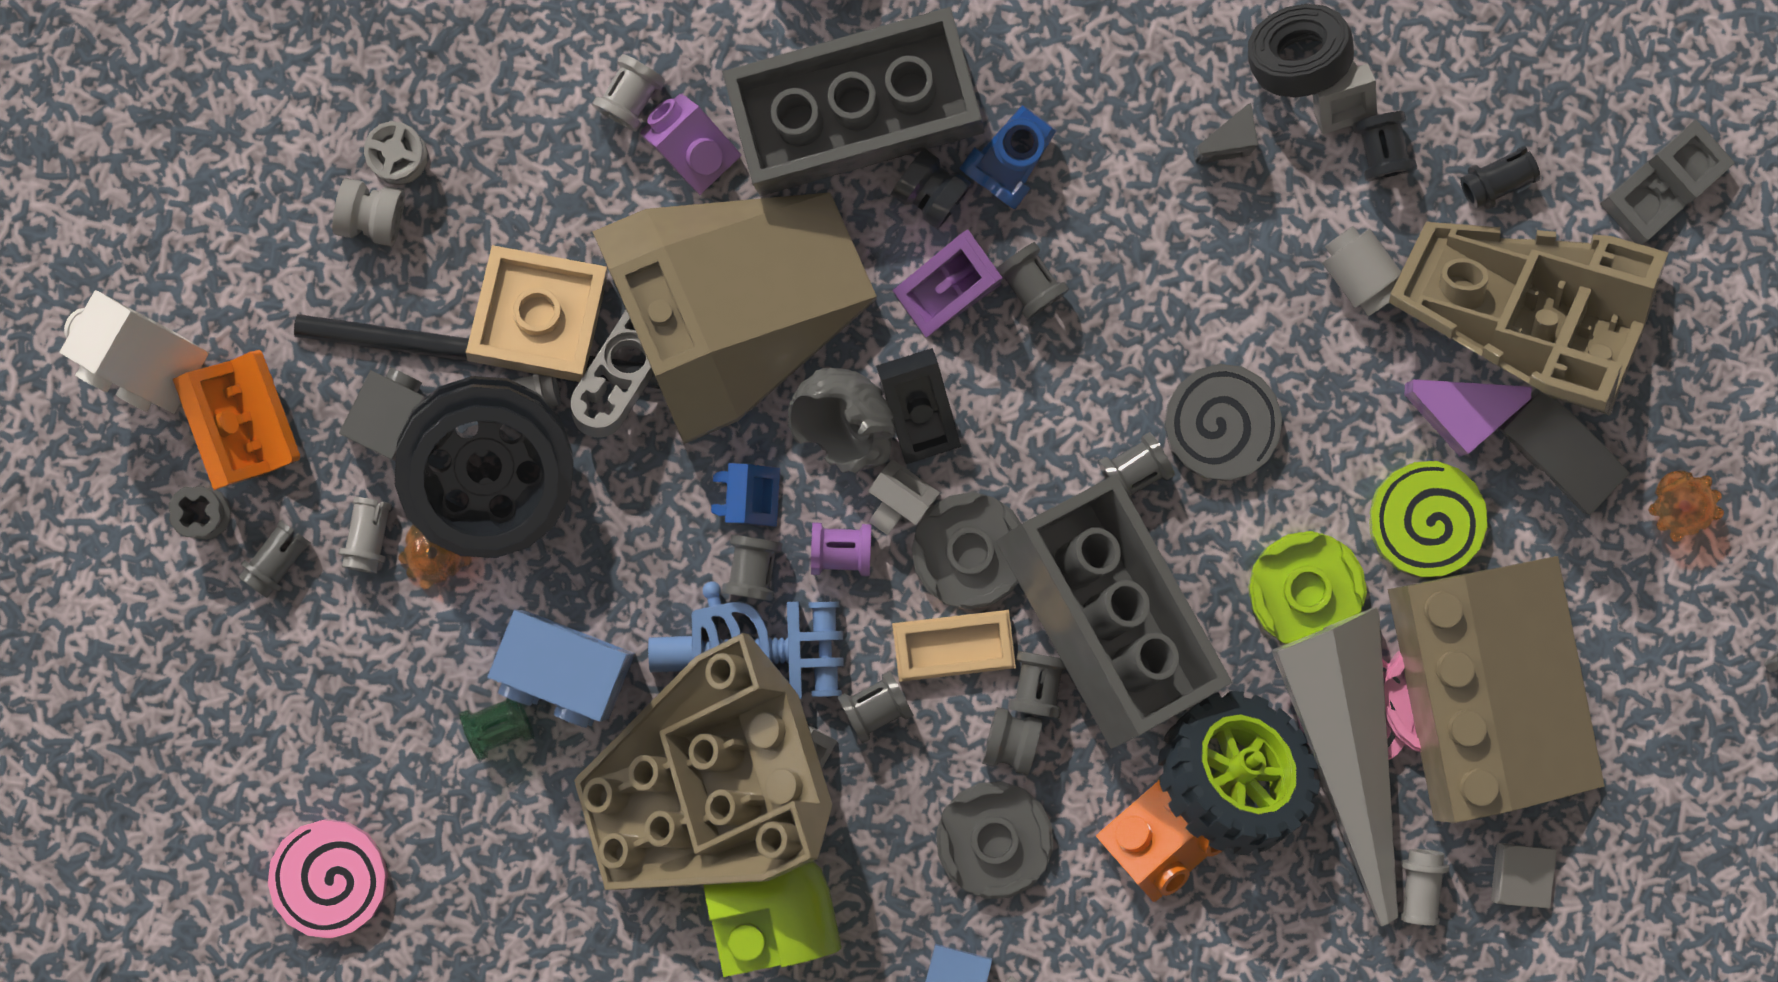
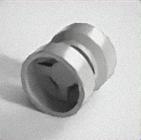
M345 178L339 188L334 207L333 234L352 239L363 231V235L370 236L375 244L393 247L398 237L404 210L405 191L385 186L379 191L372 190L369 193V189L363 181Z

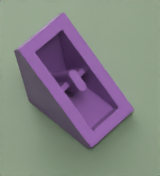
M966 230L892 291L927 338L998 288L1001 284L1002 276L970 231Z
M1411 380L1405 383L1404 395L1460 457L1473 451L1531 399L1532 387Z

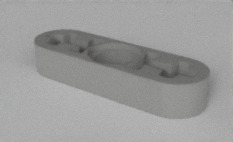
M625 310L571 397L574 423L581 432L591 437H606L615 433L621 427L654 375L636 331L630 330L634 326L627 310ZM622 347H636L644 353L646 361L641 369L633 373H623L613 366L611 362L612 357ZM601 375H604L615 386L608 397V406L611 414L607 415L600 412L593 419L588 417V406L585 402L589 400L597 403L607 390L606 379L600 378Z

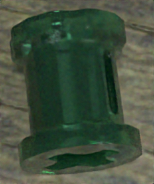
M507 697L504 701L473 713L466 709L459 713L466 738L479 761L488 758L489 751L519 738H522L525 742L535 738L523 704Z

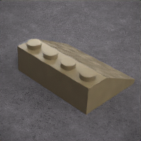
M1558 556L1388 589L1399 649L1405 667L1404 674L1416 734L1421 746L1420 754L1434 821L1458 823L1511 812L1605 787Z

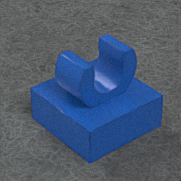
M728 463V471H719L713 474V482L727 483L726 504L711 505V512L713 514L725 516V522L777 526L780 468Z

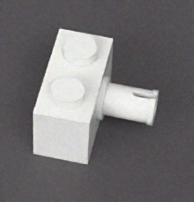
M97 290L94 291L85 308L76 310L68 317L64 326V334L67 340L60 350L61 354L80 365L75 375L83 381L106 393L113 383L120 387L116 396L138 409L147 412L153 403L175 414L181 403L173 378L200 369L209 355L208 351L176 332Z

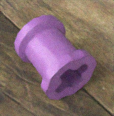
M812 523L811 575H820L823 569L858 570L861 576H870L871 524H862L860 530L824 529L822 523Z

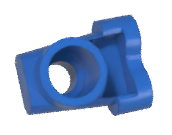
M1022 105L982 150L977 147L973 148L959 169L1005 204L1016 209L1031 188L1026 184V181L1057 130ZM1018 130L1029 131L1034 138L1033 147L1027 152L1015 150L1011 143L1014 132Z

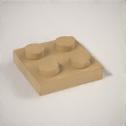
M492 245L466 350L467 360L580 382L586 373L608 277L607 267Z

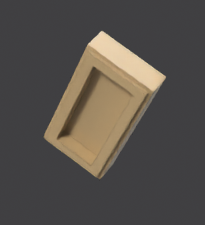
M1009 610L892 623L899 682L1016 668Z

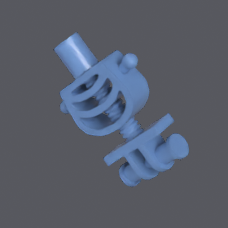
M710 581L703 586L702 590L703 595L707 598L709 607L697 609L691 615L692 636L649 637L648 640L650 673L681 672L696 656L724 643L719 638L718 629L713 620L714 616H720L725 620L732 638L742 633L736 618L733 616V613L739 612L748 616L754 623L759 636L755 642L771 662L774 661L775 664H778L780 661L781 664H784L786 661L789 664V684L798 693L800 699H802V668L814 667L815 691H811L812 697L842 695V690H838V666H844V658H832L831 641L843 640V631H836V608L839 607V602L809 603V608H812L813 632H800L799 602H787L788 637L785 640L783 637L779 640L775 637L772 640L769 638L763 618L753 606L743 602L721 604V588L718 583ZM703 627L706 629L709 637L706 643L703 640ZM801 641H819V658L801 659Z

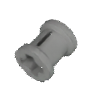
M622 54L618 60L620 69L604 96L596 97L591 105L608 118L631 131L637 132L641 125L638 120L639 115L654 90L662 89L665 79L638 60Z

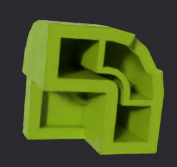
M814 861L770 881L704 885L709 918L712 920L723 977L780 965L785 967L828 956L842 948L830 888L822 869Z

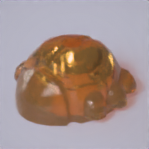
M1673 471L1663 476L1657 484L1655 491L1658 497L1648 508L1651 515L1659 516L1656 524L1657 529L1660 531L1670 530L1671 540L1679 542L1684 536L1697 534L1700 529L1705 530L1713 520L1722 518L1724 511L1716 505L1722 498V494L1718 490H1711L1712 478L1708 475L1695 478L1692 473L1687 471ZM1683 500L1690 503V508L1686 512L1681 511L1679 508V503Z
M414 525L406 533L404 542H406L407 546L398 556L400 563L409 565L406 570L407 577L410 579L419 577L422 589H429L434 583L447 581L449 576L453 577L461 567L468 566L472 562L471 557L459 556L429 542ZM431 547H434L437 550V555L431 559L428 557L427 552Z

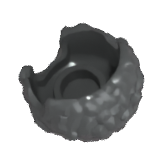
M830 367L816 370L812 376L799 385L792 400L789 402V421L787 425L796 442L800 444H818L827 453L824 458L825 461L830 465H836L842 473L851 471L856 474L860 470L881 466L888 460L892 447L891 438L896 436L893 414L886 399L883 398V391L872 383L870 379L856 371Z

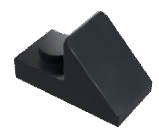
M933 348L876 366L884 398L893 414L895 433L905 464L961 447Z

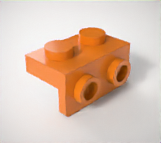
M261 350L248 352L233 360L190 371L173 378L213 490L267 474L300 460V453L293 432L289 426L272 375Z
M1159 780L1096 835L1098 840L1152 902H1156L1163 895L1168 896L1178 891L1186 883L1190 872L1206 857H1212L1222 852L1209 846L1210 840L1202 835L1199 838L1193 836L1185 828L1188 823L1181 815L1176 818L1168 805L1172 801L1168 791H1162Z

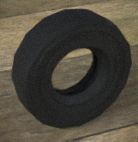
M1301 4L1283 8L1270 14L1258 24L1248 40V61L1252 74L1263 89L1277 96L1297 98L1315 95L1334 86L1347 74L1354 60V44L1349 25L1339 12L1324 5ZM1313 40L1319 41L1323 45L1316 54L1306 59L1289 61L1279 57L1282 50L1299 41Z

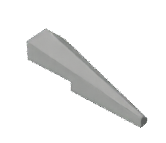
M1374 607L1271 651L1318 765L1317 773L1377 923L1380 926H1384L1398 918L1380 615L1377 607Z

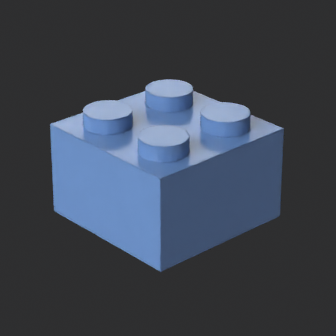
M514 610L487 678L501 683L498 694L529 706L531 704L537 705L539 699H543L557 705L554 716L587 728L588 725H593L594 720L601 722L610 718L635 653L529 611Z

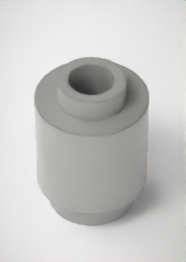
M1352 226L1324 246L1331 256L1323 261L1322 264L1354 308L1360 305L1365 313L1370 316L1389 303L1390 294L1400 276L1401 270L1370 228L1359 234L1355 227Z

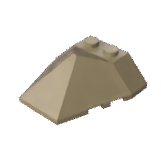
M1426 222L1390 294L1389 303L1550 397L1610 415L1640 343L1667 261L1668 252L1607 235L1593 234L1591 243L1556 241V232L1537 230L1535 239L1500 238V227Z

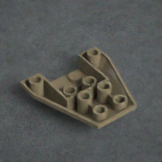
M830 192L648 208L592 231L684 444L739 421L877 300L876 293Z
M741 633L696 656L574 779L605 890L773 880L818 859L832 809V801L799 695L753 638L745 633Z

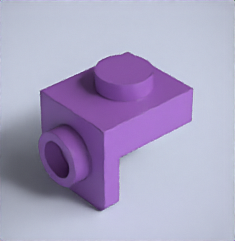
M683 94L660 103L650 113L647 119L648 124L640 132L643 138L657 149L699 195L742 156L702 109Z

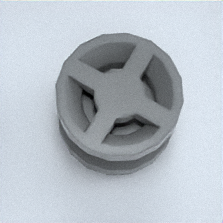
M389 121L379 124L369 133L364 146V156L367 165L379 178L390 184L403 185L413 182L423 173L427 166L428 151L425 142L412 127L402 122ZM405 159L402 163L397 164L395 169H393L395 163H398L401 160Z

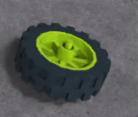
M1229 691L1223 697L1219 693L1212 694L1202 702L1197 703L1176 721L1177 723L1165 734L1163 741L1167 745L1159 751L1158 765L1163 766V774L1159 776L1162 791H1168L1172 800L1168 805L1176 818L1181 815L1188 823L1185 828L1196 838L1202 835L1210 840L1208 845L1214 849L1224 851L1226 848L1234 849V854L1248 855L1256 848L1259 853L1272 848L1302 825V822L1313 812L1315 804L1311 800L1318 795L1320 785L1319 780L1314 779V771L1318 769V765L1313 754L1308 753L1305 746L1308 741L1301 728L1296 731L1289 723L1292 718L1281 708L1276 711L1270 708L1268 700L1254 695L1251 699L1245 698L1244 692ZM1210 739H1218L1223 755L1208 748ZM1236 742L1246 748L1239 752ZM1210 767L1218 770L1213 776ZM1258 781H1269L1270 795ZM1245 793L1249 795L1259 808L1245 805Z

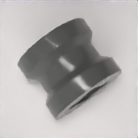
M996 707L982 764L993 767L999 763L1012 765L1016 773L1028 776L1035 756L1043 719L1034 716L1024 720L1012 717L1008 709Z

